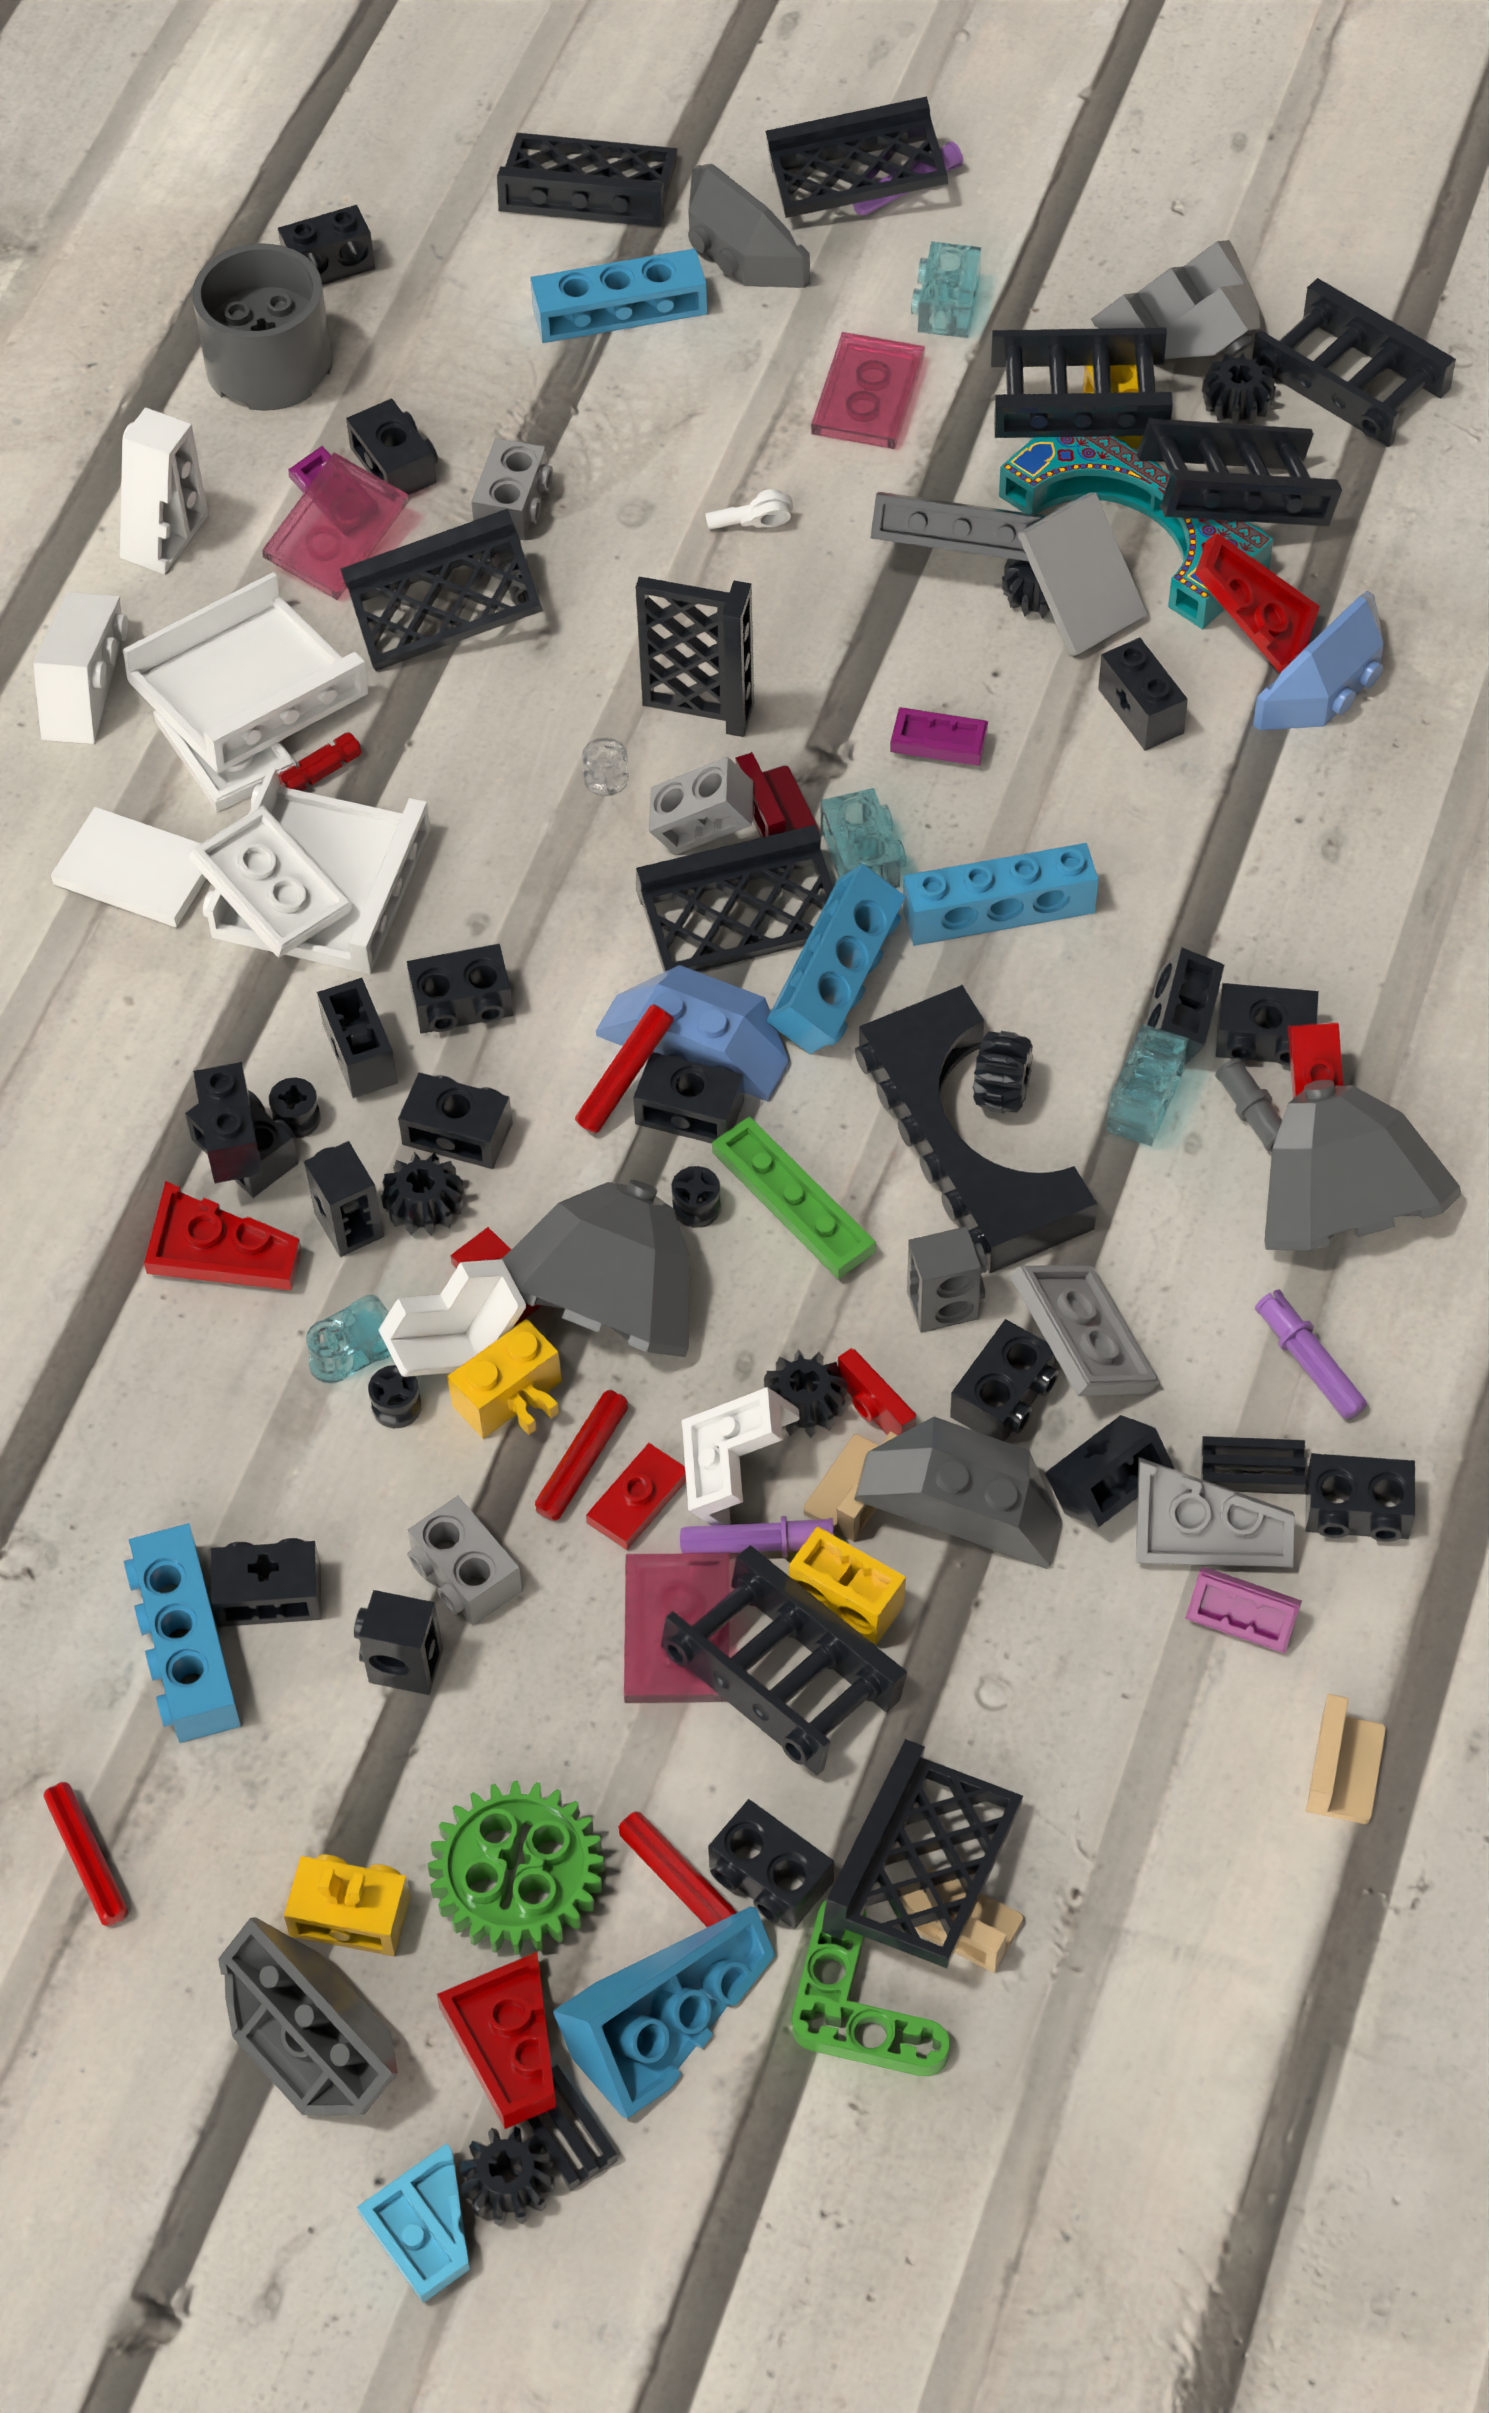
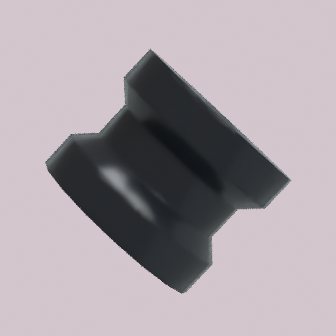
M293 1077L281 1080L272 1087L269 1094L272 1119L274 1121L277 1119L283 1120L291 1128L296 1138H303L312 1134L318 1128L321 1120L317 1093L313 1085L305 1079ZM294 1103V1107L288 1109V1105Z
M689 1166L680 1170L674 1176L671 1183L672 1204L676 1219L683 1225L692 1228H701L712 1224L718 1218L721 1211L719 1179L710 1169L701 1166Z
M396 1365L386 1366L377 1370L368 1384L372 1414L376 1421L385 1427L393 1429L404 1428L412 1424L419 1417L422 1409L416 1376H402ZM397 1398H403V1399H404L403 1401H400V1402H398V1403H393V1404L390 1403V1402L392 1401V1399H397Z

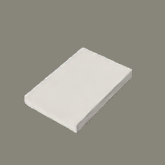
M157 711L153 712L155 722L217 813L251 797L256 784L263 783L269 767L276 768L277 775L292 765H295L297 768L296 763L279 741L217 774Z
M263 805L190 850V861L278 958L351 911L352 902Z
M94 807L51 874L53 884L176 928L207 879L189 859L190 850L201 843Z

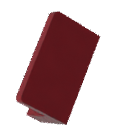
M753 752L735 757L736 765L753 780L752 820L761 838L812 825L817 826L788 766L784 765L762 772Z

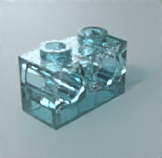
M931 241L928 259L920 258L917 282L922 284V288H914L912 296L911 314L918 315V333L968 338L980 281L981 247Z
M871 788L820 800V829L838 878L863 863L894 888L900 887V868L907 865L905 850L900 839L893 840L891 835L893 821L887 804L880 805L875 789Z
M1142 1024L1109 1099L1107 1132L1149 1146L1153 1145L1184 1073L1188 1045L1187 1038Z

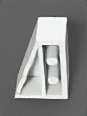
M145 407L135 422H131L126 427L122 440L120 558L165 575L209 513L192 424Z
M67 592L33 661L41 740L85 744L95 743L121 641H125L128 634V617L126 614H121L120 596Z

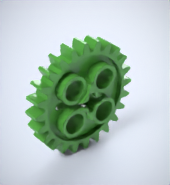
M513 1781L509 1795H502L497 1785L492 1784L490 1789L491 1799L484 1801L473 1792L470 1794L473 1809L468 1812L464 1808L455 1805L452 1809L457 1824L454 1825L446 1822L439 1824L440 1834L445 1841H432L430 1845L432 1856L438 1859L428 1863L429 1876L437 1879L430 1884L433 1898H443L438 1903L442 1917L455 1914L452 1919V1926L456 1934L471 1926L469 1935L472 1945H477L487 1935L490 1937L492 1952L495 1953L501 1948L504 1940L512 1942L515 1955L520 1954L523 1940L531 1939L537 1951H541L543 1949L542 1935L549 1933L560 1943L563 1941L562 1924L566 1923L576 1929L581 1927L577 1909L593 1912L594 1900L589 1893L602 1892V1879L596 1874L605 1871L604 1857L597 1855L602 1850L601 1838L598 1835H590L594 1830L591 1817L577 1820L580 1815L579 1803L577 1801L569 1803L564 1808L561 1807L562 1795L558 1789L551 1793L547 1799L542 1798L541 1786L538 1782L533 1785L528 1795L521 1794L518 1781ZM531 1825L532 1827L523 1845L525 1864H519L517 1867L510 1907L503 1910L500 1907L503 1905L510 1888L508 1870H513L516 1866L523 1827ZM496 1830H503L510 1834L505 1841L500 1843H491L485 1840L489 1833ZM548 1841H555L562 1845V1848L553 1854H543L537 1851V1848L542 1843ZM482 1879H489L496 1883L495 1887L484 1893H477L470 1889L476 1881ZM534 1890L543 1891L549 1895L546 1900L538 1904H529L523 1901L524 1896Z

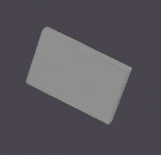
M1088 493L1017 533L1069 655H1079L1148 615L1096 493Z
M1091 1265L1019 1266L1010 1276L1077 1396L1150 1394L1159 1384L1158 1379Z

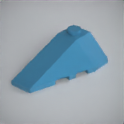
M750 1906L595 1982L553 2010V2013L574 2062L622 2117L628 2119L672 2088L682 2075L678 2070L695 2047L703 2048L713 2035L710 2031L713 2024L728 2005L738 2004L775 1957V1953L757 1908Z

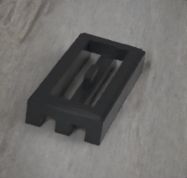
M1203 1436L1201 1443V1479L1233 1491L1304 1494L1306 1488L1305 1440ZM1212 1468L1242 1469L1243 1472L1261 1473L1263 1470L1293 1471V1475L1212 1472Z
M557 2064L552 2067L554 2087H556L601 2156L595 2160L592 2158L557 2103L556 2108L547 2111V2113L583 2166L576 2172H574L538 2115L525 2122L533 2135H537L541 2139L542 2148L545 2153L552 2154L554 2167L571 2191L618 2161L617 2153Z

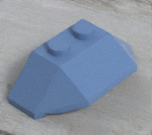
M1369 591L1361 594L1280 673L1279 677L1269 687L1267 686L1257 696L1254 727L1259 730L1324 727L1337 713L1343 715L1352 705L1355 696L1364 687L1370 688L1376 683L1383 670V665L1380 662L1384 643L1374 594Z
M681 965L616 995L596 1029V1036L623 1046L649 1006L652 1004L658 1005L669 1012L674 1020L653 1052L664 1055L676 1054L686 1058L688 1061L712 1067L724 1066L734 1072L741 1073L744 1076V1093L767 1102L770 1100L788 1067V1058L777 1029L766 1022L770 1009L765 997Z

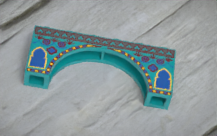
M1113 436L1033 438L1000 466L999 497L1021 512L1038 514L1054 505L1075 501L1088 493H1096L1101 501L1130 507L1157 522L1173 538L1183 559L1182 565L1171 577L1168 608L1202 630L1225 610L1195 575L1207 539L1219 533L1267 569L1270 567L1273 538L1269 537L1262 529L1254 527L1248 522L1165 517L1160 505L1170 473L1164 470L1157 462L1139 460L1137 457L1138 452L1131 449L1124 441Z

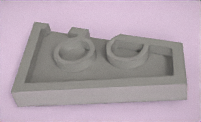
M1139 1458L1136 1531L1137 1563L1293 1567L1295 1515L1293 1511Z

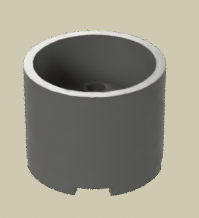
M259 243L227 250L213 258L202 268L195 279L192 298L206 375L214 391L221 398L226 395L240 402L248 403L250 410L259 411L291 407L311 397V390L326 374H330L333 363L322 282L315 265L306 256L291 248L276 244Z

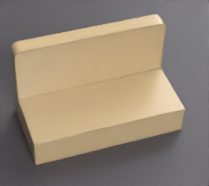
M890 1431V1433L885 1438L883 1443L893 1439L898 1435ZM859 1434L853 1435L805 1503L804 1515L812 1520L833 1518L834 1532L855 1542L877 1510L875 1507L855 1501L854 1497L865 1456L868 1451L879 1445Z
M1327 1694L1321 1719L1306 1812L1368 1824L1372 1816L1386 1727L1381 1723L1346 1717L1349 1698Z
M929 1868L926 1871L927 1873H931L937 1870ZM957 1880L934 1886L943 1904L965 1898L966 1896L962 1885ZM923 1890L903 1895L901 1898V1902L908 1915L932 1908ZM981 1893L954 1953L995 1974L1023 1923V1915ZM957 1915L950 1916L953 1922ZM939 1920L915 1927L920 1936L943 1946L947 1934Z

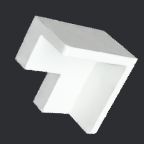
M502 1259L460 1262L440 1295L398 1298L380 1326L379 1332L402 1376L452 1373L512 1330L525 1310L526 1304Z
M766 1387L682 1420L688 1511L710 1525H731L729 1507L743 1502L739 1456L783 1440L782 1427L800 1419L799 1409Z

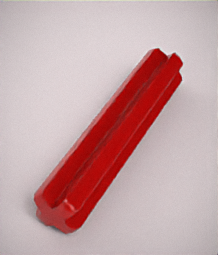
M652 1004L644 1013L576 1114L575 1121L581 1127L592 1133H597L601 1130L673 1023V1016L665 1009Z
M613 1390L603 1392L535 1500L536 1512L551 1521L560 1519L628 1410L627 1399L622 1394H618Z
M60 1782L55 1786L47 1788L43 1797L101 1924L108 1927L127 1918L129 1911L71 1785L67 1782Z
M632 1812L619 1824L620 1837L706 1927H710L737 1913L641 1812Z

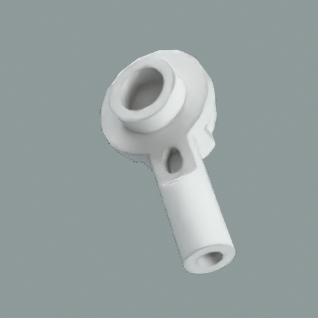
M764 490L756 496L750 505L736 508L730 507L705 513L708 529L712 530L739 523L742 526L754 525L756 528L777 527L790 520L793 502L789 495L782 493L780 490Z

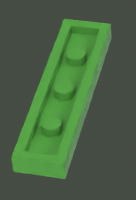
M750 1116L712 1142V1153L838 1280L876 1253V1241Z

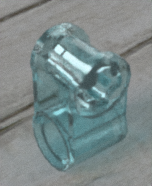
M367 1295L359 1298L349 1307L322 1321L316 1322L310 1327L306 1334V1346L310 1353L309 1369L317 1380L324 1383H337L368 1365L391 1356L379 1332V1328L389 1311L378 1296ZM321 1334H323V1338H324V1342H323V1343H320V1335H321ZM339 1359L340 1367L337 1369L336 1360Z

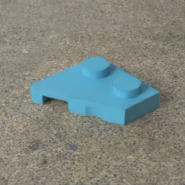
M447 2143L357 2207L363 2221L422 2303H425L470 2270L452 2149Z

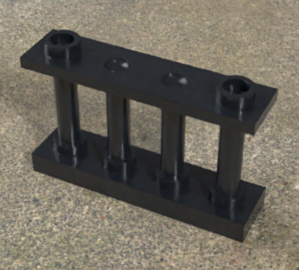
M1319 278L1307 287L1303 319L1279 341L1260 330L1255 334L1252 359L1260 357L1262 366L1272 367L1274 379L1387 447H1390L1395 441L1399 418L1398 411L1421 389H1425L1441 399L1451 389L1456 358ZM1317 328H1321L1338 338L1314 361L1295 351ZM1352 348H1355L1372 359L1347 382L1329 371V369ZM1388 368L1407 380L1381 402L1363 390Z
M1166 327L992 330L991 367H1006L1007 394L995 395L994 437L1143 436L1149 418L1171 420L1172 392H1156L1154 365H1164L1167 338ZM1136 365L1138 392L1112 393L1110 366ZM1067 366H1093L1094 393H1068ZM1023 367H1049L1051 394H1024Z
M1149 418L1137 453L1139 460L1165 462L1170 473L1160 505L1165 517L1329 526L1342 492L1337 479L1310 477L1304 465V460L1314 433L1312 429ZM1185 463L1205 464L1209 472L1188 470ZM1226 466L1246 467L1249 474L1229 473ZM1267 468L1287 469L1290 477L1272 476Z
M750 1545L736 1557L731 1587L734 1590L692 1626L674 1611L668 1614L665 1618L661 1647L676 1665L689 1669L782 1746L785 1754L793 1762L800 1765L803 1764L818 1776L825 1768L831 1742L826 1736L865 1701L874 1702L887 1713L901 1699L907 1671ZM748 1605L756 1606L773 1621L731 1658L708 1640ZM787 1636L794 1637L812 1653L769 1690L747 1671ZM826 1668L833 1669L847 1680L851 1686L811 1722H807L790 1708L787 1703Z

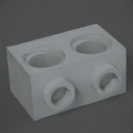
M499 438L494 439L471 501L473 521L508 509L520 540L526 539L531 523L537 524L539 520L541 494L543 491L548 492L552 483L553 467L547 465L545 446Z
M725 757L651 787L649 832L674 855L752 826L753 780L729 757Z
M458 1495L408 1529L411 1551L407 1555L411 1564L423 1578L430 1575L440 1586L438 1594L449 1611L454 1615L461 1612L472 1626L523 1591L519 1566ZM444 1541L457 1543L449 1549L436 1548L439 1543ZM474 1577L487 1579L486 1582L478 1586L465 1584Z

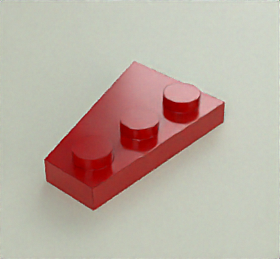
M1219 533L1207 539L1195 575L1275 669L1281 673L1307 647L1320 606Z
M165 1181L144 1266L146 1273L152 1275L292 1291L301 1253L300 1239L251 1217L242 1219L221 1210L220 1205L204 1197L200 1201L182 1193L179 1186Z
M537 1952L437 1994L439 2008L504 2129L556 2108Z

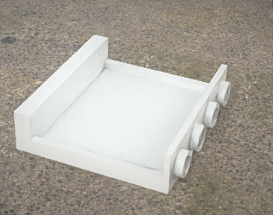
M274 572L123 649L128 682L217 774L368 694L365 661L356 652L342 658L279 596L277 575Z
M269 767L263 783H257L253 790L249 814L263 805L352 902L350 913L284 955L371 974L430 833L427 802L409 798L402 814L279 786L276 768ZM216 888L215 891L210 890L207 893L203 905V915L205 918H208L212 938L271 951Z

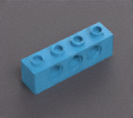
M696 248L530 277L532 305L542 343L707 315L706 281Z
M1087 843L904 875L903 895L906 897L903 901V912L913 946L1093 914L1096 912L1099 879Z
M863 863L840 877L766 1022L809 1054L827 1044L829 1046L835 1045L847 1030L848 1023L844 1020L849 1010L858 1004L866 991V987L862 984L867 974L875 969L883 957L884 952L880 948L885 938L893 933L901 920V916L897 913L906 896Z
M190 1523L128 1539L133 1558L123 1561L131 1591L141 1589L144 1602L134 1605L141 1635L151 1633L154 1643L153 1649L145 1650L152 1681L162 1679L166 1693L156 1696L163 1727L174 1725L179 1743L241 1727ZM169 1584L179 1585V1586H178L174 1591H172V1592H169V1593H159V1592H158L162 1587H164V1586H166V1585H169ZM178 1629L190 1630L188 1634L181 1638L169 1637L172 1632ZM187 1675H202L199 1680L192 1684L179 1683Z

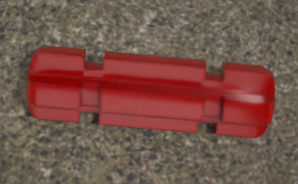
M350 732L342 734L333 740L335 745L331 746L328 743L298 761L299 767L296 768L295 765H292L278 775L281 787L299 791L307 789L306 783L309 782L310 785H313L342 767L341 762L343 760L345 763H349L359 757L362 753L359 741Z

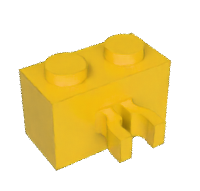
M528 1319L521 1322L447 1376L452 1406L482 1439L516 1415L519 1425L528 1435L536 1431L535 1419L528 1414L527 1407L529 1405L534 1409L544 1410L551 1419L559 1414L558 1403L547 1394V1392L562 1382L559 1352Z
M328 1854L318 1855L317 1858L300 1856L284 1912L289 1936L395 1957L411 1898L406 1875H401L395 1868L382 1864H373L369 1868L348 1865L342 1858Z

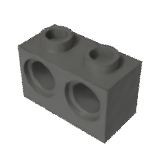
M967 1226L908 1240L907 1294L920 1333L978 1319L979 1300L985 1298V1287L981 1274L987 1272V1263L982 1245L980 1243H972Z

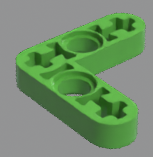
M825 1900L817 1914L792 2012V2032L795 2040L803 2048L813 2052L916 2076L937 2074L945 2067L949 2059L950 2040L946 2030L939 2023L921 2017L849 2001L865 1937L846 1930L842 1938V1947L832 1944L834 1937L821 1932L826 1906ZM824 1960H835L844 1967L846 1973L839 1982L824 1984L815 1977L813 1972L815 1967ZM815 2012L825 2014V2023L830 2025L821 2026L819 2033L809 2032L808 2022L805 2021L812 2020ZM841 2017L849 2018L846 2024V2041L838 2040ZM865 2023H875L885 2030L887 2037L880 2046L866 2048L856 2041L854 2034L857 2028ZM895 2029L903 2031V2043H900V2054L891 2053L895 2046ZM922 2037L932 2039V2048L938 2050L930 2051L927 2059L917 2057V2048L912 2046L919 2045Z

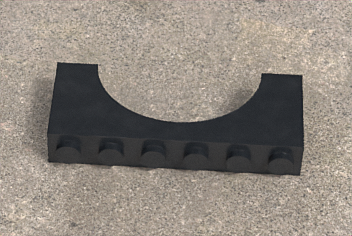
M960 985L859 1026V1046L855 1048V1056L863 1073H871L875 1079L877 1094L883 1107L887 1111L892 1109L898 1118V1129L904 1143L908 1147L914 1145L920 1155L919 1162L926 1180L930 1184L936 1182L942 1192V1204L948 1217L952 1221L958 1220L962 1227L967 1226L972 1243H980L982 1245L987 1270L989 1273H992L1095 1230L1097 1202L1075 1166L1064 1170L1043 1173L1010 1169L996 1164L974 1151L960 1138L951 1126L941 1103V1089L953 1068L966 1056L980 1049L984 1035V1019L964 986Z

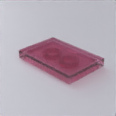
M842 332L811 423V434L895 449L924 360L925 346Z
M334 452L262 549L263 558L338 600L347 588L340 568L368 559L408 504V494Z
M729 1553L626 1554L624 1703L727 1702L689 1669L676 1665L661 1647L665 1618L672 1611L692 1626L729 1594ZM730 1621L708 1639L728 1657H730Z

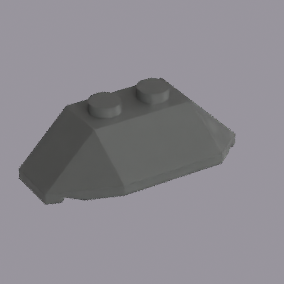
M714 164L698 165L692 169L688 209V237L696 251L707 255L718 264L725 274L733 276L744 286L805 288L810 284V253L802 244H796L790 231L766 205Z
M935 1416L868 1451L854 1497L855 1501L1045 1569L1050 1565L1060 1522L1029 1450Z
M256 1917L250 1918L218 1958L221 1975H225V2000L232 2037L302 2115H365L398 2074L390 2029L319 1952Z

